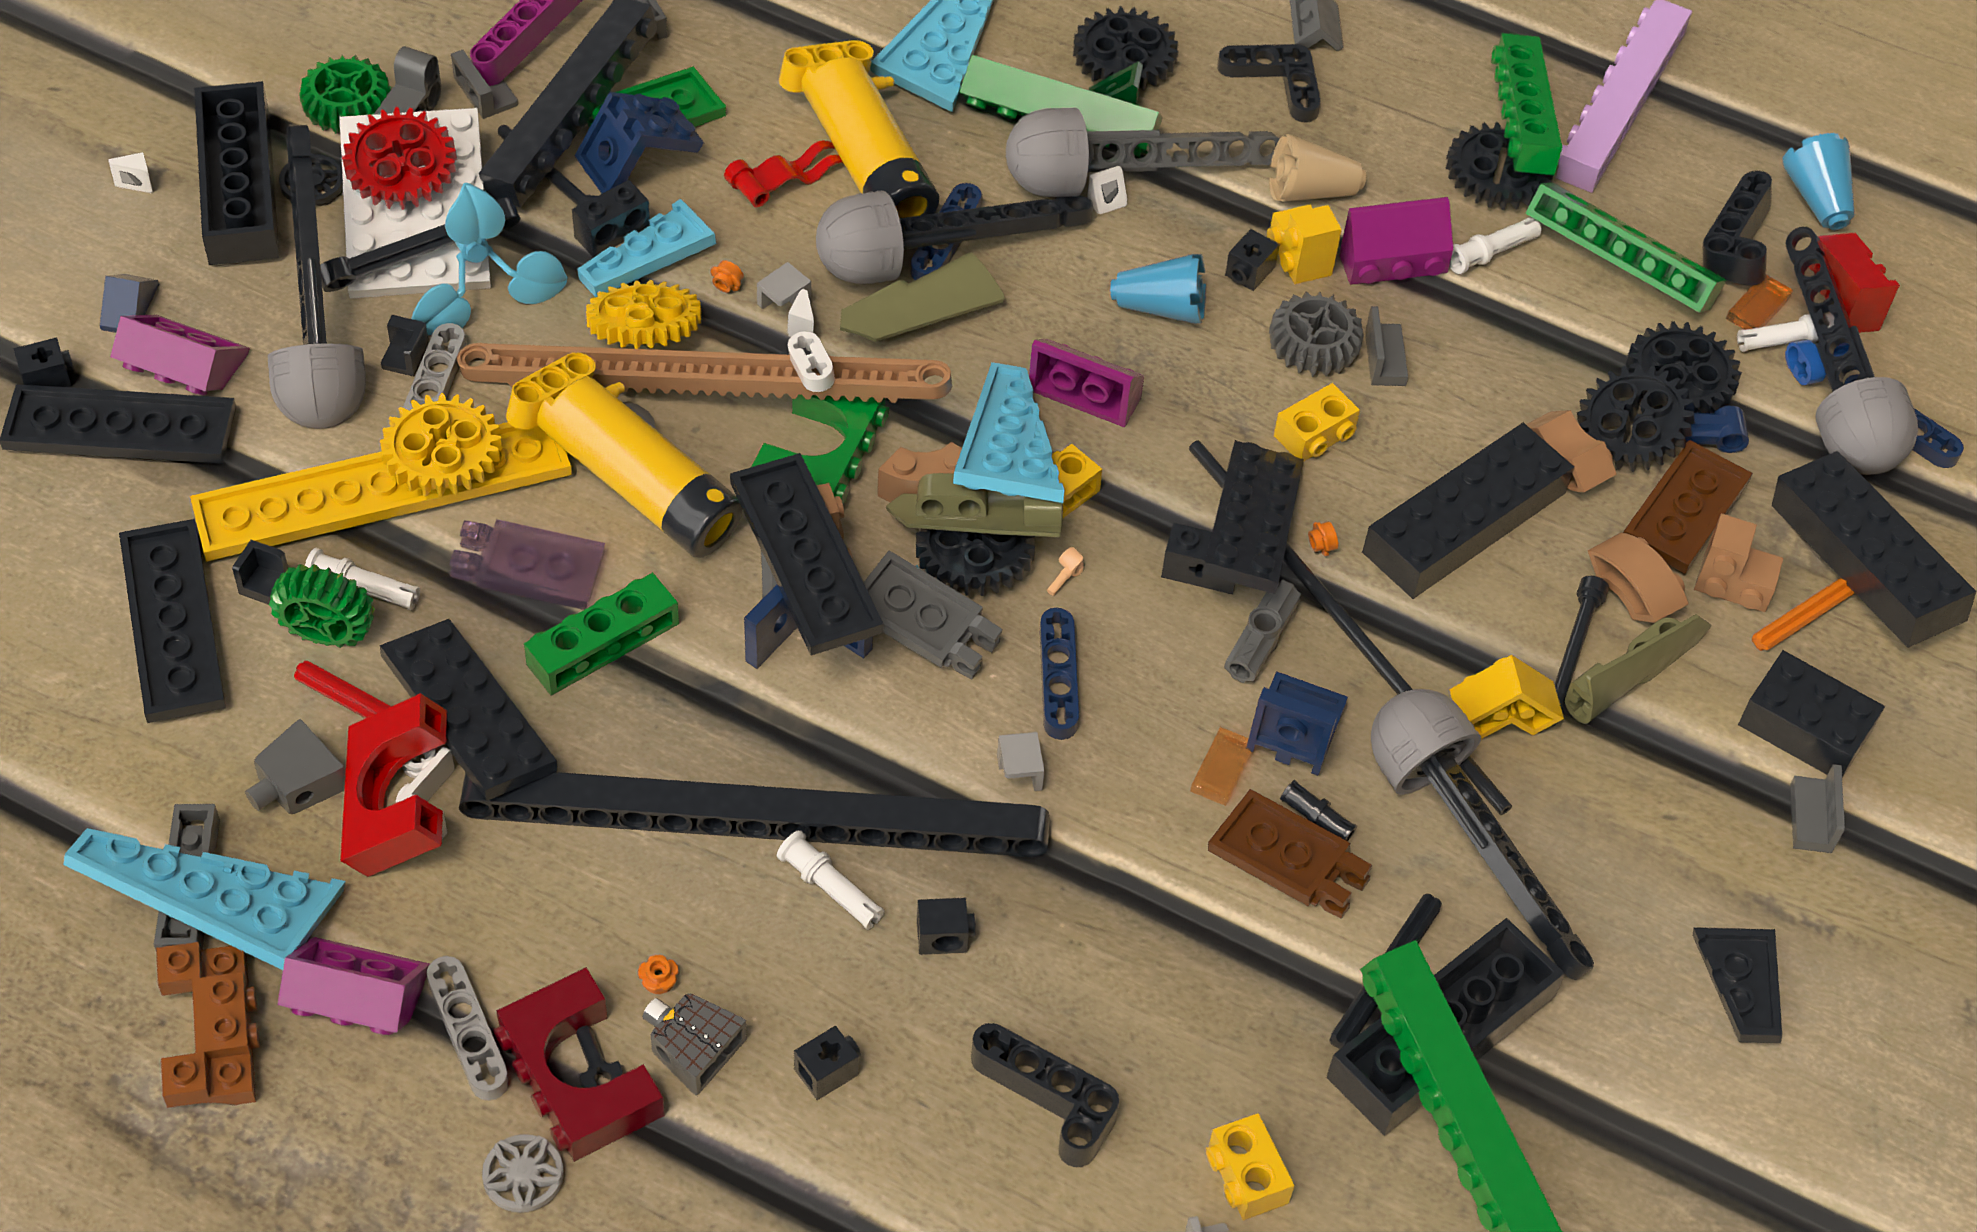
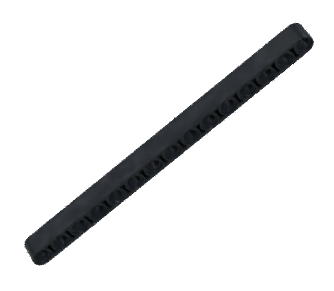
M554 772L488 801L484 799L465 773L459 810L462 814L470 818L482 820L786 840L791 834L799 830L806 835L805 840L807 842L1037 857L1047 852L1050 819L1048 810L1041 806L1029 804Z

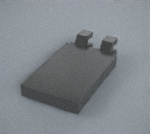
M888 550L863 582L884 624L883 633L939 667L944 665L948 668L952 665L956 672L972 680L980 669L981 665L979 663L983 656L966 646V643L972 638L976 645L991 653L1000 643L999 636L1002 634L1003 629L981 616L983 610L981 605Z

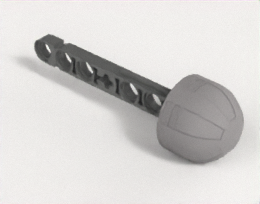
M1045 108L1027 114L1013 127L1007 140L1006 161L1009 171L1015 180L1024 189L1035 195L1043 197L1079 196L1084 189L1088 172H1101L1116 166H1120L1123 172L1156 171L1157 167L1238 166L1248 162L1251 165H1270L1274 151L1270 155L1262 156L1260 154V147L1266 140H1274L1276 147L1280 138L1269 131H1249L1248 136L1241 132L1160 133L1159 130L1087 131L1084 118L1079 109ZM1205 141H1210L1213 147L1211 153L1206 157H1198V146ZM1235 141H1243L1244 148L1241 154L1235 157L1230 156L1229 146ZM1110 143L1116 144V155L1108 160L1103 159L1101 152L1104 146ZM1139 143H1148V154L1144 158L1136 159L1133 154L1134 148ZM1173 143H1175L1181 149H1188L1189 155L1185 151H1174L1173 157H1171L1167 153V149H1172Z

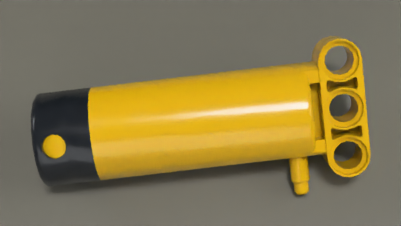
M852 40L793 47L786 50L778 80L779 84L790 92H804L860 193L885 191L893 200L899 218L935 214L939 206V193L878 91L892 87L894 79L891 76L870 78L868 74L874 53L873 48L863 41Z
M579 352L567 354L513 385L505 415L510 425L519 429H531L538 425L551 439L693 557L703 558L713 553L730 537L742 517L743 509L736 495L620 401L617 397L625 391V386L621 382L604 388L593 379L596 365L594 360L588 355Z

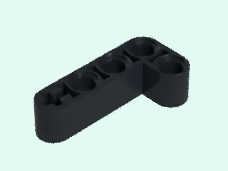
M1756 170L1742 176L1703 240L1702 266L1729 282L1754 286L1765 280L1767 248L1762 242L1752 240L1771 208L1772 178L1768 173Z
M986 1023L975 1030L971 1049V1063L974 1069L1065 1119L1061 1128L1058 1146L1060 1158L1064 1163L1072 1167H1084L1090 1164L1114 1127L1119 1106V1095L1116 1089L1001 1025ZM1027 1065L1035 1071L1023 1072L1017 1067ZM1064 1085L1069 1087L1071 1091L1060 1092L1054 1087ZM1101 1105L1107 1111L1097 1112L1091 1109L1090 1106ZM1073 1137H1080L1086 1140L1088 1143L1084 1145H1076L1073 1144L1069 1139Z

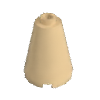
M1286 134L1287 137L1282 136L1279 139L1271 161V167L1276 168V179L1269 178L1270 193L1273 200L1286 202L1353 196L1357 194L1359 189L1362 190L1364 188L1366 171L1362 169L1360 162L1295 135Z

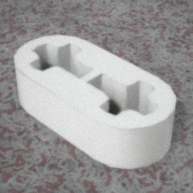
M806 331L793 335L788 341L790 360L803 385L812 392H822L829 389L835 381L834 370L820 339L816 334ZM802 348H806L811 354L806 355ZM817 368L820 375L817 376L814 372L812 373V369Z

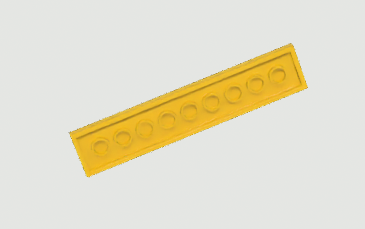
M506 422L499 424L502 450L499 451L500 462H493L494 472H484L485 482L483 483L473 479L471 481L472 490H468L463 485L458 486V495H454L449 488L445 489L442 497L438 496L437 489H432L427 496H423L421 486L410 492L408 482L398 485L396 475L389 476L387 465L383 464L381 452H376L191 495L190 499L207 562L241 554L251 539L268 546L279 545L572 475L571 465L566 450L551 439L538 425L531 429H519Z

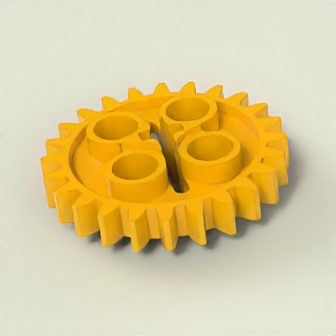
M649 280L647 284L635 281L633 286L621 283V288L619 289L610 286L608 287V293L597 292L598 298H590V304L586 305L587 328H590V333L597 334L598 340L607 339V344L609 345L620 342L621 348L628 344H634L635 349L645 344L651 349L654 347V343L668 346V340L680 342V336L690 337L691 331H697L698 324H701V303L697 300V295L690 294V289L680 290L678 284L667 287V282L665 281L659 285H654L653 280Z
M441 393L438 401L434 402L429 395H425V404L420 405L417 401L411 400L412 409L410 411L400 407L398 408L400 418L389 417L390 427L383 428L384 439L380 440L383 464L387 465L389 476L396 475L398 485L408 482L410 492L421 486L423 496H427L432 489H437L438 496L442 497L445 489L449 488L454 495H458V486L463 485L468 490H472L471 481L475 479L482 483L485 482L484 472L493 473V462H500L499 451L502 450L499 424H495L493 414L486 415L484 405L474 408L472 398L462 404L460 403L459 394H456L451 401H446L444 393Z

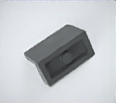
M1290 0L1295 44L1309 48L1321 39H1324L1337 51L1343 48L1339 9L1334 0Z
M463 49L451 53L454 79L473 106L478 109L482 119L518 106L517 98L504 80L499 84L488 86Z
M1371 306L1365 329L1371 385L1406 386L1408 372L1401 324H1380L1378 306Z
M1835 764L1832 765L1826 779L1794 775L1790 783L1793 849L1832 854L1844 832L1842 767Z

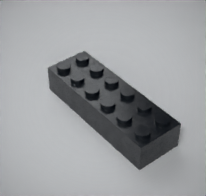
M263 81L194 88L201 228L208 264L218 265L280 258L270 117Z
M1522 422L1368 527L1362 553L1407 595L1414 599L1566 494L1574 466Z
M1838 451L1778 476L1772 507L1833 571L1847 582L1846 584L1907 648L1968 621L1977 591Z
M1506 917L1434 974V977L1476 1060H1478L1556 996L1565 972ZM1380 1017L1333 1054L1326 1078L1385 1136L1422 1106L1419 1097V1088L1412 1074L1408 1073L1402 1065L1400 1059L1401 1051L1393 1035H1390L1385 1030Z

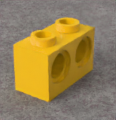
M1331 383L1279 412L1274 437L1295 457L1304 459V461L1311 457H1319L1330 446L1339 441L1344 442L1354 435L1357 429L1356 425L1360 409L1336 385Z
M1070 444L1061 452L1056 451L1052 454L1053 464L1057 465L1059 471V483H1063L1065 490L1062 519L1100 491L1102 468L1073 444Z
M1259 1113L1212 1130L1209 1146L1206 1148L1209 1164L1215 1172H1220L1225 1182L1224 1193L1232 1208L1237 1207L1243 1220L1289 1204L1295 1185ZM1240 1146L1247 1151V1153L1237 1154L1233 1152L1229 1147ZM1258 1182L1265 1189L1261 1191L1253 1190L1247 1183Z

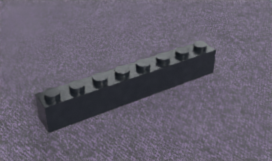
M614 0L478 173L480 180L483 181L485 192L495 200L512 198L515 206L519 208L534 194L539 183L553 169L554 164L562 153L570 147L572 140L582 127L586 126L589 118L592 116V112L605 101L608 93L622 79L623 74L631 63L638 58L644 46L655 36L657 22L651 4L636 0Z

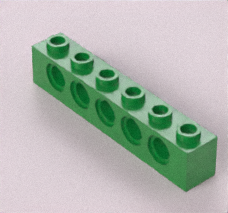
M1502 33L1499 45L1493 46L1491 64L1496 65L1494 80L1496 83H1499L1498 101L1503 103L1501 118L1506 120L1504 134L1505 138H1509L1508 156L1513 158L1515 171L1555 175L1563 147L1540 37Z
M1555 183L1540 184L1525 213L1699 313L1712 308L1727 281Z

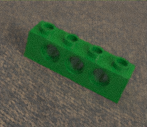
M653 572L641 579H635L618 592L600 598L589 608L578 614L569 615L561 623L549 630L533 635L529 641L524 643L526 665L552 696L679 625L678 602Z

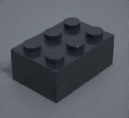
M1782 650L1749 699L1738 726L1828 775L1833 764L1841 765L1843 778L1873 731L1885 706Z

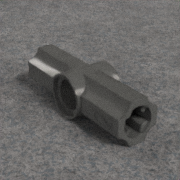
M1282 579L1278 583L1275 594L1266 592L1258 607L1250 613L1247 626L1225 662L1224 669L1231 674L1232 678L1243 683L1245 681H1254L1268 655L1276 649L1279 636L1301 599V593L1296 590L1294 584Z

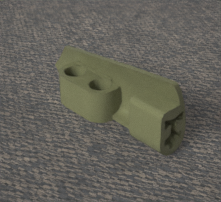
M969 252L909 284L905 280L896 281L842 309L840 330L877 342L959 315L1003 303L1005 295L982 262L973 253Z
M1697 614L1683 622L1673 618L1658 620L1632 640L1626 654L1605 665L1596 663L1570 684L1565 698V704L1569 713L1577 721L1584 724L1589 723L1637 684L1652 680L1693 648L1712 625Z

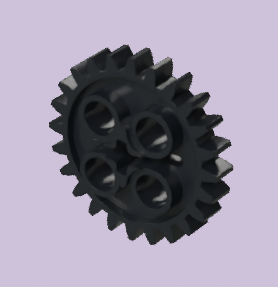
M1119 6L1118 13H1113L1111 9L1106 8L1104 16L1096 11L1094 12V20L1086 17L1084 25H1078L1077 34H1074L1073 57H1076V66H1082L1083 75L1092 73V82L1099 79L1104 80L1139 61L1143 65L1140 88L1145 90L1146 82L1157 86L1158 78L1166 80L1167 73L1173 72L1174 64L1177 63L1178 41L1174 40L1175 32L1168 31V23L1159 25V16L1149 19L1148 11H1144L1139 15L1136 14V8L1132 7L1129 13H1125L1123 7Z
M1483 122L1480 130L1471 125L1468 133L1463 130L1460 131L1459 138H1453L1452 145L1449 146L1445 168L1450 170L1448 178L1456 180L1454 188H1465L1464 197L1473 194L1476 196L1475 203L1478 204L1484 199L1487 200L1488 208H1491L1494 203H1499L1502 210H1505L1506 205L1511 203L1517 210L1519 209L1520 202L1529 207L1540 184L1552 183L1554 175L1515 171L1513 158L1508 156L1509 138H1505V129H1501L1499 122H1495L1494 128H1489ZM1501 148H1506L1507 154L1499 184H1495L1493 179Z
M1671 321L1669 329L1661 323H1658L1655 331L1649 327L1646 328L1644 336L1638 334L1635 343L1631 344L1625 363L1629 373H1634L1637 364H1640L1642 373H1647L1652 366H1655L1657 376L1667 370L1669 371L1670 381L1679 378L1681 389L1688 388L1689 399L1693 400L1694 413H1697L1698 410L1702 413H1710L1712 408L1717 411L1722 408L1723 403L1729 404L1732 396L1736 394L1742 372L1738 371L1740 361L1733 360L1735 350H1724L1727 344L1726 340L1716 342L1714 340L1716 332L1705 335L1701 325L1696 331L1691 330L1689 322H1686L1683 328H1678L1675 321ZM1643 393L1640 399H1643L1646 393Z
M1637 364L1634 373H1629L1626 366H1622V375L1616 376L1611 370L1608 371L1609 381L1607 382L1597 378L1596 385L1598 390L1586 389L1587 399H1580L1581 411L1577 412V419L1585 433L1595 440L1605 442L1613 460H1615L1616 470H1619L1624 463H1629L1631 472L1635 471L1637 463H1642L1644 468L1649 470L1650 461L1655 460L1662 466L1664 465V454L1675 458V446L1686 447L1685 437L1692 436L1691 424H1695L1693 400L1689 399L1688 388L1681 389L1679 378L1670 381L1669 371L1667 370L1657 376L1655 366H1652L1647 373H1642L1640 364ZM1646 393L1641 403H1639L1642 394ZM1624 397L1630 398L1626 401H1619V399ZM1658 405H1663V406H1664L1663 408H1660V409H1654V408H1653V407L1658 406ZM1630 422H1634L1633 425H1632V436H1631V438H1630V441L1627 442V443H1625L1626 440L1628 439V436H1630V434H1631V424H1630ZM1610 427H1619L1615 430H1607ZM1647 434L1653 435L1650 438H1641L1642 436Z
M920 528V532H916V558H919L920 569H926V573L937 577L944 584L950 583V587L954 590H957L959 587L964 588L965 596H968L972 589H977L979 594L984 596L985 588H991L997 594L999 593L1000 584L1012 588L1013 578L1022 581L1024 579V571L1031 570V561L1035 559V536Z

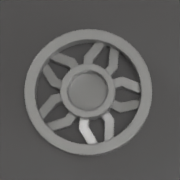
M516 1135L500 1140L487 1155L482 1168L483 1184L489 1198L499 1207L512 1212H530L545 1206L558 1193L564 1174L562 1159L556 1148L544 1137L534 1135ZM527 1145L524 1147L523 1155H520L519 1150L514 1146ZM540 1148L536 1157L529 1156L534 1149ZM503 1152H509L514 1155V1158L510 1161L505 1159ZM546 1152L554 1160L556 1168L543 1163ZM498 1159L500 1166L503 1168H498L490 1174L494 1161ZM546 1172V1173L551 1174V1175H553V1176H551V1177H541V1174H540V1173ZM500 1177H506L504 1182L492 1183ZM536 1186H551L543 1195L533 1200ZM512 1188V1194L516 1202L501 1197L497 1191H508ZM519 1192H527L525 1202H523Z

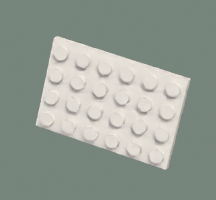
M477 108L426 111L428 121L437 117L439 126H446L448 128L449 137L454 139L457 160L455 161L456 172L450 173L451 184L442 183V194L432 191L431 202L424 197L419 198V207H416L412 201H407L405 210L401 209L399 202H394L393 206L387 209L386 202L383 199L376 206L373 205L371 195L362 199L360 190H353L350 180H347L342 160L346 257L351 258L444 225L448 211L457 199L465 182L484 190L483 181L480 180L478 174L482 169ZM413 112V113H414V116L418 117L419 114L422 113V112ZM381 114L372 115L376 119L381 118ZM368 115L340 117L342 156L345 155L343 145L350 143L349 132L358 133L356 125L358 122L366 126L369 125ZM453 243L361 276L348 286L349 297L351 299L426 293L434 286L443 283L451 285L457 291L459 288V262L456 256L460 253L457 244ZM489 256L479 263L466 261L465 290L491 288Z

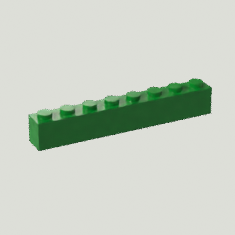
M1415 940L1373 958L1360 969L1363 975L1364 988L1371 997H1374L1382 1013V1024L1385 1030L1390 1035H1393L1401 1051L1400 1059L1402 1065L1408 1073L1412 1074L1419 1088L1420 1101L1423 1107L1432 1114L1439 1128V1139L1443 1147L1451 1153L1458 1167L1459 1180L1463 1187L1470 1191L1478 1207L1477 1215L1483 1227L1490 1232H1562L1417 941Z

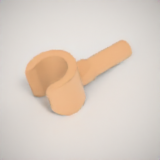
M1074 547L1068 548L1059 558V563L1064 569L1047 589V592L1052 596L1056 594L1071 575L1075 577L1083 572V556Z

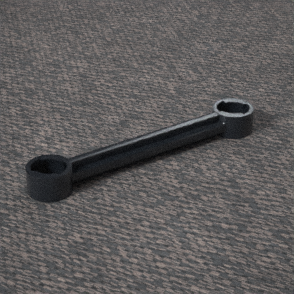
M512 198L496 200L505 215V223L502 229L504 231L516 225L521 220V217ZM444 224L351 258L343 256L330 259L320 265L322 288L325 292L343 289L361 276L455 243V241L447 234Z

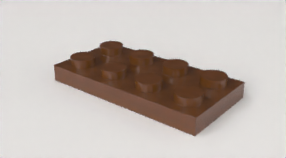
M1689 440L1686 443V447L1681 450L1623 533L1637 538L1642 537L1669 566L1686 574L1711 538L1720 514L1727 515L1750 482L1753 473Z

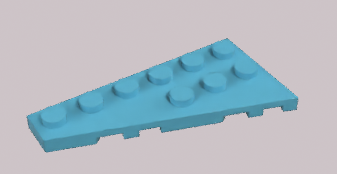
M930 0L871 61L870 72L878 76H891L894 79V84L953 112L971 55H974L994 0Z
M992 362L954 471L953 484L963 485L973 490L986 489L997 491L1007 496L1020 495L1063 503L1065 490L1063 484L1059 483L1058 480L1059 471L1057 465L1053 464L1052 448L1044 423L1039 419V407L1033 400V388L1027 369Z
M88 828L65 853L63 865L281 970H283L285 957L306 943L343 893L346 882L331 878L330 883L308 879L309 873L294 871L293 875L272 872L265 864L206 852L202 853V857L179 853L180 847L167 844L164 845L163 849L140 845L137 838Z

